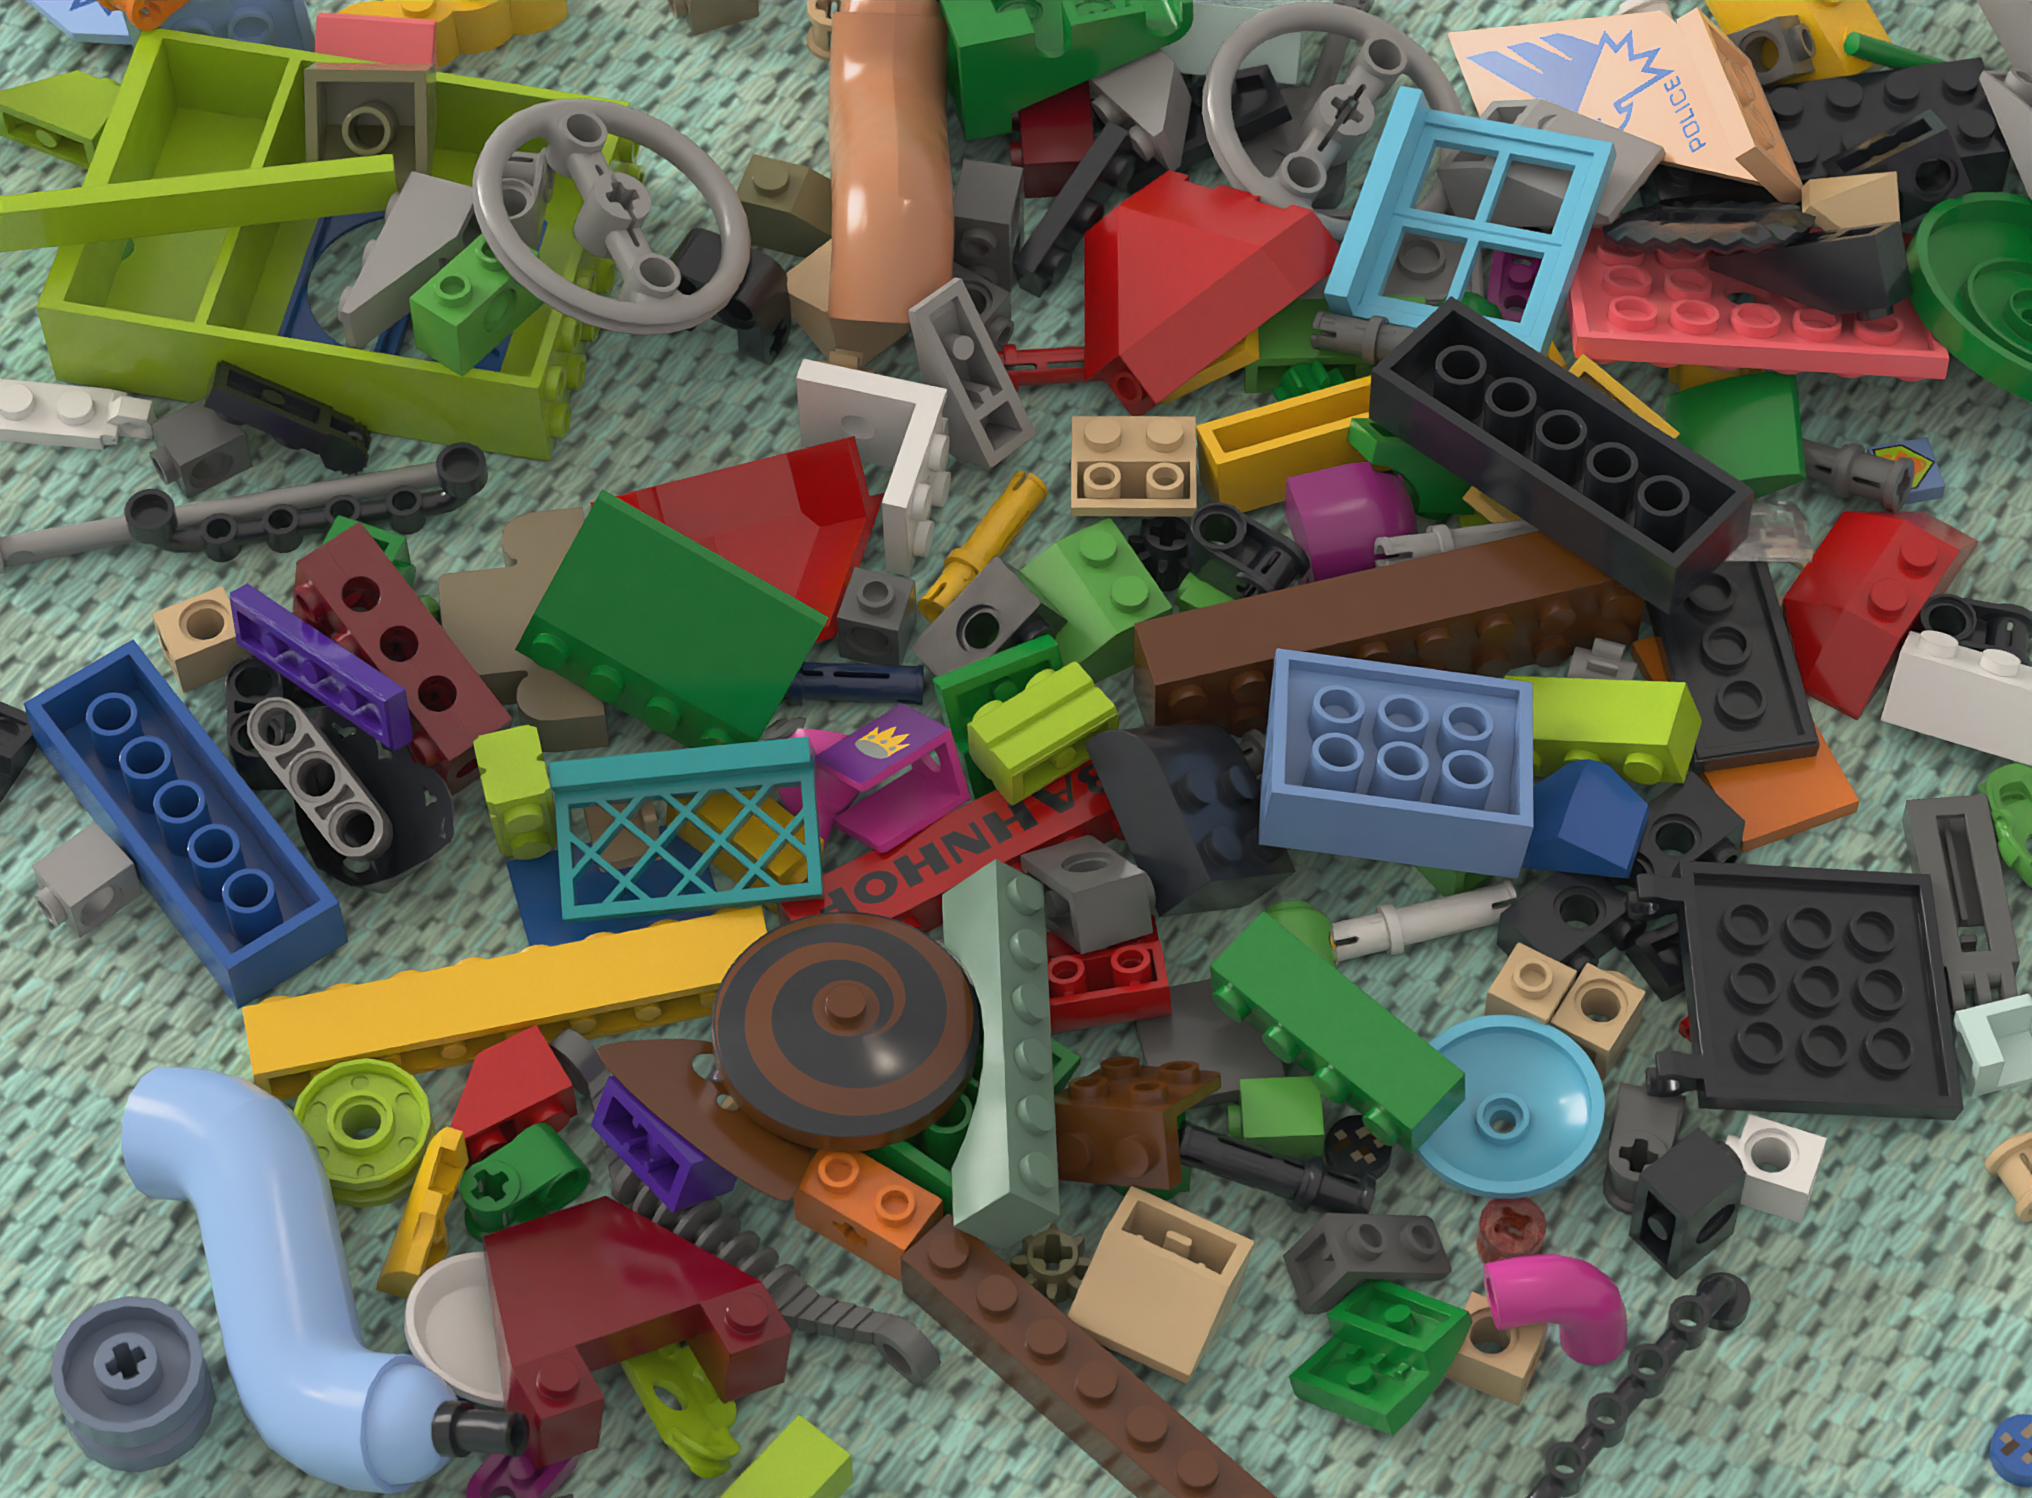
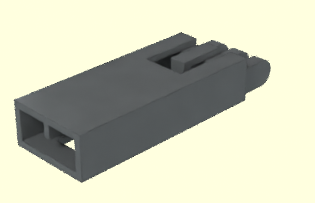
M1987 794L1906 800L1902 823L1912 873L1931 875L1950 1014L1953 1015L1956 1014V1011L1966 1009V990L1972 991L1975 1007L1992 1003L1991 989H1998L1999 1000L2018 996L2015 977L2020 959ZM1984 926L1989 951H1976V934L1960 935L1959 937L1957 927Z

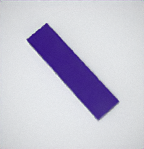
M248 583L230 592L229 599L236 641L239 646L394 751L413 741L406 689Z

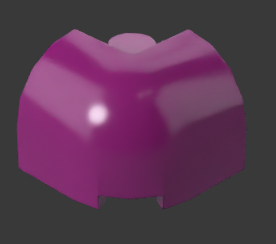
M1370 461L1340 465L1286 479L1285 516L1294 541L1305 551L1310 560V569L1302 579L1298 580V586L1376 568L1374 560L1399 556V554H1374L1376 538L1418 534L1415 511L1401 473L1394 476L1393 474L1375 472Z

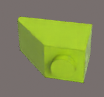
M76 70L0 91V136L88 170L119 91L120 84L109 78L99 79Z

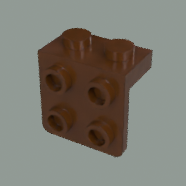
M1120 1056L1105 1059L1100 1063V1068L1088 1076L1069 1081L1068 1088L1054 1096L1058 1180L1164 1190L1172 1189L1182 1182L1177 1116L1222 1087L1220 1072L1199 1070V1064L1194 1061H1173L1165 1063L1160 1067L1141 1066L1140 1060L1136 1057Z

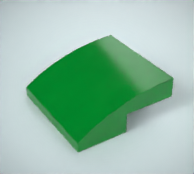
M1773 371L1741 375L1701 384L1664 397L1666 422L1680 433L1675 440L1755 490L1753 500L1806 480L1797 377L1795 374L1785 375Z
M1049 633L932 678L945 726L951 729L968 791L973 801L997 789L993 781L984 775L969 754L967 724L972 722L976 712L985 704L994 700H1000L1004 703L1023 692L1028 682L1039 672L1046 669L1058 671L1064 667L1059 645Z
M1366 1279L1326 1315L1333 1337L1288 1377L1294 1394L1299 1399L1394 1436L1425 1403L1453 1363L1473 1323L1470 1312L1383 1279Z

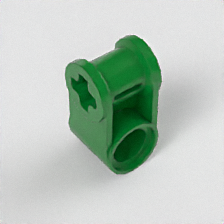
M544 1122L534 1124L517 1135L512 1142L481 1162L472 1165L464 1172L460 1181V1194L466 1206L464 1211L465 1227L470 1236L483 1243L484 1235L548 1215L553 1211H558L583 1193L590 1182L591 1172L550 1124ZM481 1180L483 1191L479 1193L478 1182ZM503 1213L506 1215V1225H503Z

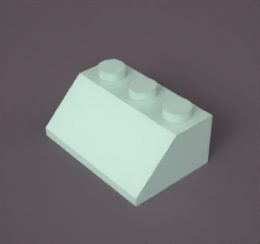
M1193 0L1194 18L1190 30L1180 40L1160 49L1176 63L1180 73L1192 74L1191 83L1194 84L1198 78L1207 76L1208 69L1223 42L1240 24L1259 12L1278 5L1294 2L1273 0ZM1306 31L1287 33L1265 41L1250 52L1242 61L1238 70L1268 64L1279 89L1285 87L1286 84H1297L1300 76Z

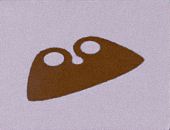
M646 1039L617 1042L600 1046L597 1049L599 1058L619 1082L689 1143L756 1190L780 1201L786 1202L791 1200L805 1175L812 1148L793 1143L775 1135L751 1119L740 1107L737 1110L730 1111L718 1105L716 1100L718 1096L729 1095L723 1082H712L702 1078L694 1071L692 1061L697 1055L713 1054L712 1042L692 1039Z

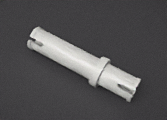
M1504 880L1498 884L1396 909L1390 903L1376 907L1375 914L1332 923L1335 941L1349 938L1347 942L1336 944L1338 964L1340 961L1385 951L1388 956L1403 953L1405 945L1498 924L1500 913L1511 905L1506 903L1492 907V904L1517 898L1514 886L1510 880Z

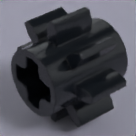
M1158 516L1150 521L1143 519L1141 521L1140 536L1132 535L1128 537V544L1162 592L1179 588L1184 578L1190 573L1187 566L1190 527L1184 520L1178 517Z

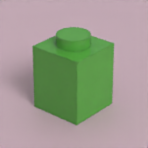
M1312 1076L1240 1079L1239 1104L1226 1106L1227 1135L1298 1159L1304 1154L1309 1155L1311 1153L1323 1158L1324 1122L1321 1092L1312 1081Z

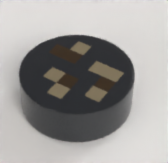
M1352 1115L1340 1119L1331 1127L1326 1137L1325 1160L1327 1165L1357 1176L1360 1172L1367 1171L1373 1173L1376 1176V1180L1379 1179L1390 1166L1393 1146L1385 1145L1371 1134L1362 1121L1363 1115Z

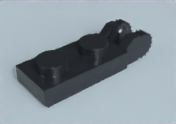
M224 360L217 362L209 378L204 407L213 410L222 420L233 425L242 426L246 424L268 433L276 442L294 450L305 449L320 455L325 468L334 472L341 471L342 475L348 474L350 476L355 474L357 476V473H363V468H367L369 454L367 453L372 440V436H370L371 431L367 430V425H362L361 421L359 423L355 422L354 418L333 410V407Z

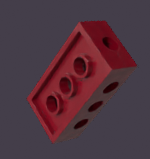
M359 521L297 561L295 585L292 590L293 612L291 613L406 689L413 741L406 746L413 762L433 768L448 786L451 797L481 778L473 741L479 738L478 736L511 729L513 719L362 523ZM425 786L423 787L424 792L428 791Z

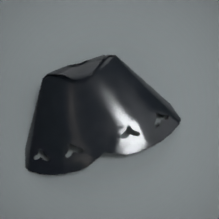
M330 707L319 708L313 720L388 815L393 825V839L390 848L383 856L370 861L368 870L356 873L344 865L343 861L347 857L337 852L328 843L294 798L296 821L301 837L318 869L349 886L381 894L388 893L452 841L454 836L453 799L448 786L433 768L413 762L406 745L394 751L381 743L384 750H388L393 754V758H378L377 739ZM336 723L343 729L354 727L356 732L349 734L342 740L332 724ZM328 763L318 764L308 772L306 788L311 796H322L331 790L335 782V771L332 765ZM424 786L427 788L429 796L436 797V802H432L428 806H426ZM358 814L347 823L345 839L350 847H362L372 839L375 828L369 814ZM443 818H445L443 829L446 833L445 839L443 837H439L442 828Z

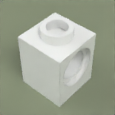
M1749 1114L1741 1138L1729 1134L1726 1140V1144L1735 1151L1743 1164L1744 1170L1747 1172L1740 1204L1802 1223L1820 1169L1827 1138ZM1771 1163L1782 1171L1768 1173L1760 1170L1755 1164Z

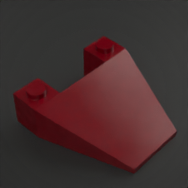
M606 1195L483 1236V1251L505 1412L515 1411L526 1415L530 1426V1438L525 1452L535 1470L599 1448L605 1397L590 1372L685 1340L723 1404L784 1383L792 1331L763 1283Z

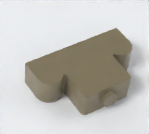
M583 507L530 512L517 516L507 524L502 532L501 544L505 567L447 573L442 575L438 581L442 625L440 626L501 705L517 704L520 725L529 724V726L537 727L542 752L556 753L609 746L605 702L595 698L589 691L557 673L540 667L532 659L515 650L533 613L584 522Z

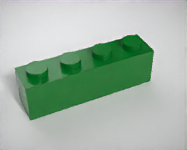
M1262 911L1210 965L1212 998L1218 1008L1233 1021L1241 1023L1246 1019L1263 1033V1042L1280 1060L1288 1064L1296 1060L1313 1074L1312 1081L1315 1086L1329 1100L1338 1105L1346 1101L1364 1116L1362 1121L1366 1128L1385 1145L1392 1146L1396 1142L1413 1155L1465 1100V1073L1265 911Z

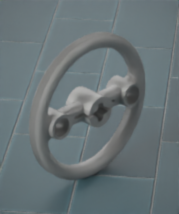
M1305 1L1272 7L1255 14L1240 24L1223 42L1208 69L1203 88L1202 115L1208 142L1218 165L1235 189L1261 196L1260 202L1286 209L1292 204L1313 211L1312 203L1326 183L1327 170L1330 166L1344 164L1351 158L1373 126L1375 120L1373 103L1376 99L1384 97L1401 74L1407 75L1419 89L1423 90L1431 110L1464 115V111L1454 88L1440 66L1419 44L1403 31L1377 16L1353 7L1330 2ZM1324 31L1343 35L1358 41L1361 48L1348 66L1346 72L1347 79L1344 84L1329 86L1320 95L1302 122L1298 132L1301 146L1297 152L1286 156L1272 177L1263 176L1242 147L1235 129L1231 110L1232 86L1235 74L1242 61L1253 49L1265 41L1287 33ZM1351 99L1355 100V105L1322 152L1318 151V146ZM1440 147V164L1452 149ZM1438 173L1430 191L1415 205L1414 209L1445 214L1450 208L1451 204ZM1314 211L1341 247L1350 221L1328 217ZM1405 233L1401 244L1411 241L1420 235Z
M559 99L535 104L513 114L496 128L486 141L475 166L472 183L474 211L482 234L497 260L518 283L536 298L558 312L582 323L612 332L634 335L668 334L689 329L711 319L723 309L733 297L745 276L750 261L751 236L746 213L731 182L713 159L686 135L667 123L637 109L613 102L593 99ZM607 134L633 141L669 161L687 176L712 209L720 232L721 259L717 271L711 280L697 292L690 295L682 294L677 289L681 281L680 271L677 266L667 257L652 252L641 230L651 210L652 200L650 193L633 176L622 172L612 173L601 152L607 139ZM535 137L544 138L549 143L545 153L547 163L558 174L567 178H573L584 200V204L573 227L575 237L580 245L591 254L605 259L613 258L624 280L618 294V300L595 294L575 285L554 272L531 251L512 225L504 205L502 192L503 171L508 159L515 150L528 140Z

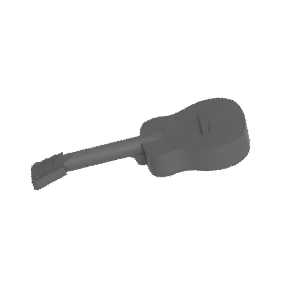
M1334 0L1333 3L1353 7L1368 13L1375 0ZM1328 33L1309 87L1288 86L1279 89L1293 119L1242 144L1248 157L1263 176L1272 177L1284 158L1290 153L1297 152L1301 146L1298 135L1300 126L1320 95L1329 86L1334 85L1351 38ZM1350 102L1318 146V151L1322 152L1352 109ZM1347 161L1344 164L1329 167L1326 172V183L1312 203L1313 209H1336L1339 206L1346 191Z

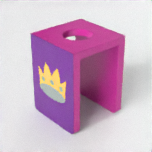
M903 703L815 757L819 769L861 792L871 789L909 764L912 765L913 769L834 818L838 830L878 853H885L971 799L951 729ZM933 749L938 755L941 766L929 754Z

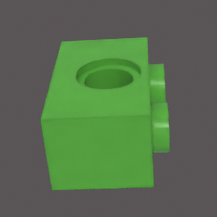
M481 234L409 298L415 345L417 349L463 377L541 307L544 302L536 298L511 276L497 260L483 234ZM530 248L531 251L540 259L539 252Z

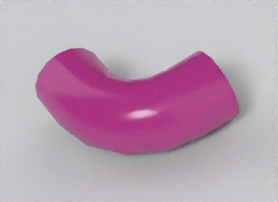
M1558 1254L1520 1256L1483 1265L1487 1299L1498 1331L1549 1322L1559 1324L1560 1345L1564 1352L1576 1362L1586 1365H1603L1615 1360L1624 1351L1627 1344V1314L1621 1294L1613 1279L1583 1259Z

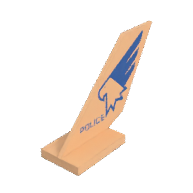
M1698 8L1677 19V23L1662 11L1447 33L1479 117L1492 101L1542 98L1663 146L1666 155L1659 164L1763 186L1779 202L1794 205L1802 200V181L1750 59Z

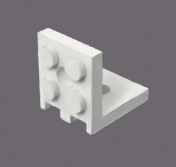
M803 359L796 377L801 448L855 436L861 461L894 468L882 501L886 572L910 577L916 557L926 558L932 545L934 521L929 519L933 507L943 508L950 490L951 472L946 471L950 459L948 454L950 444L948 418L942 417V410L947 398V389Z

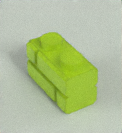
M1077 661L1066 665L1058 671L1046 669L1036 674L1028 682L1023 692L1004 703L1000 700L991 701L976 712L972 722L967 724L969 754L984 775L993 781L995 788L1010 805H1015L1090 760L1091 758L1084 743L1099 733L1119 729L1118 712L1116 706L1099 687H1095L1093 680Z
M528 724L478 736L479 738L473 741L499 854L513 855L514 858L520 860L535 859L545 855L551 847L557 846L558 841L556 810L537 727L529 726Z

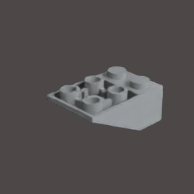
M1542 98L1492 101L1479 117L1486 120L1614 143L1617 156L1592 228L1603 227L1614 222L1620 216L1622 209L1637 190L1647 182L1648 176L1666 155L1664 147ZM1452 149L1437 167L1436 171L1456 217L1475 220L1497 157ZM1512 160L1490 223L1508 227L1554 228L1573 172Z

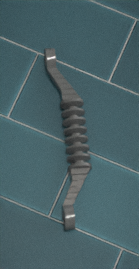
M570 1028L564 1029L548 1045L573 1084V1088L584 1096H590L595 1115L608 1077H610V1072L599 1058L598 1052L583 1036ZM600 1136L612 1181L611 1195L622 1205L634 1202L633 1211L649 1220L653 1218L652 1221L760 1280L790 1329L797 1328L799 1331L817 1332L818 1335L836 1336L838 1339L855 1340L858 1343L869 1345L874 1344L885 1361L914 1385H921L940 1367L941 1361L932 1343L907 1319L889 1313L874 1311L871 1308L856 1306L853 1303L838 1301L835 1298L820 1296L817 1291L801 1278L800 1272L792 1264H784L776 1268L779 1261L777 1251L772 1247H766L757 1251L760 1245L759 1236L754 1231H745L739 1234L741 1229L740 1219L734 1214L720 1217L723 1206L716 1198L672 1213Z

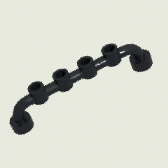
M460 442L445 447L437 457L436 469L439 484L442 488L437 491L420 493L418 489L404 485L391 490L384 499L359 502L350 495H338L331 498L324 508L297 512L290 505L277 504L267 509L263 517L235 521L228 514L217 513L207 517L201 526L177 528L178 518L172 498L164 491L145 489L135 493L128 499L124 508V514L129 533L135 540L141 543L152 544L161 550L174 553H192L205 550L209 559L215 562H228L239 555L242 545L266 541L269 548L275 552H292L301 545L303 536L329 532L338 515L368 525L390 523L391 528L395 532L404 535L416 533L425 525L426 517L452 512L465 505L471 496L480 492L487 483L488 470L486 458L482 450L471 443Z
M1717 1272L1706 1276L1699 1283L1694 1296L1683 1295L1676 1298L1670 1305L1665 1331L1654 1344H1640L1630 1352L1625 1379L1613 1393L1602 1392L1590 1399L1587 1405L1584 1428L1573 1441L1558 1442L1548 1449L1545 1456L1542 1478L1536 1483L1526 1498H1564L1577 1494L1583 1487L1588 1465L1603 1448L1614 1447L1622 1441L1629 1416L1644 1399L1655 1398L1663 1392L1666 1386L1668 1371L1684 1351L1700 1347L1706 1339L1708 1328L1717 1331H1728L1744 1322L1750 1305V1292L1747 1285L1733 1274ZM1680 1320H1690L1696 1325L1687 1326L1682 1324ZM1649 1368L1656 1373L1648 1375L1640 1372L1638 1369ZM1602 1416L1610 1417L1615 1422L1606 1424L1597 1418ZM1568 1466L1572 1468L1574 1472L1562 1473L1558 1471L1555 1467Z

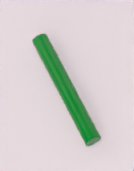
M1851 32L1844 42V51L1847 55L1891 69L1947 62L1858 32Z

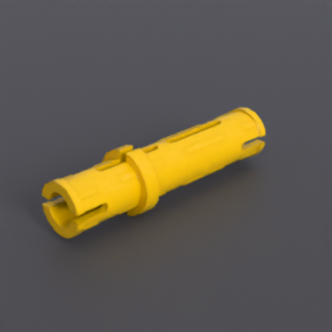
M1023 470L1017 471L1006 486V489L975 527L967 541L960 548L951 550L943 562L945 569L942 571V574L918 602V609L927 621L933 623L996 555L1001 557L1033 512L1037 510L1048 496V489L1039 477L1029 473L1025 481L1021 483L1026 474Z

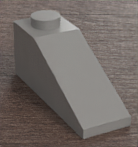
M953 278L908 310L922 383L947 389V398L942 410V417L948 418L949 452L958 460L992 468L1037 435L961 278Z

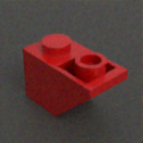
M537 1025L476 1055L450 1128L463 1131L469 1159L464 1171L512 1142L517 1135L534 1124L548 1123L559 1133L569 1123L570 1118L578 1115L573 1084Z

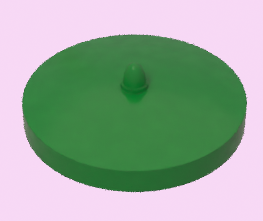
M1998 192L1967 193L1955 199L1949 198L1944 200L1925 215L1906 249L1914 292L1908 297L1924 325L1959 361L1994 385L2032 402V200L2025 196Z

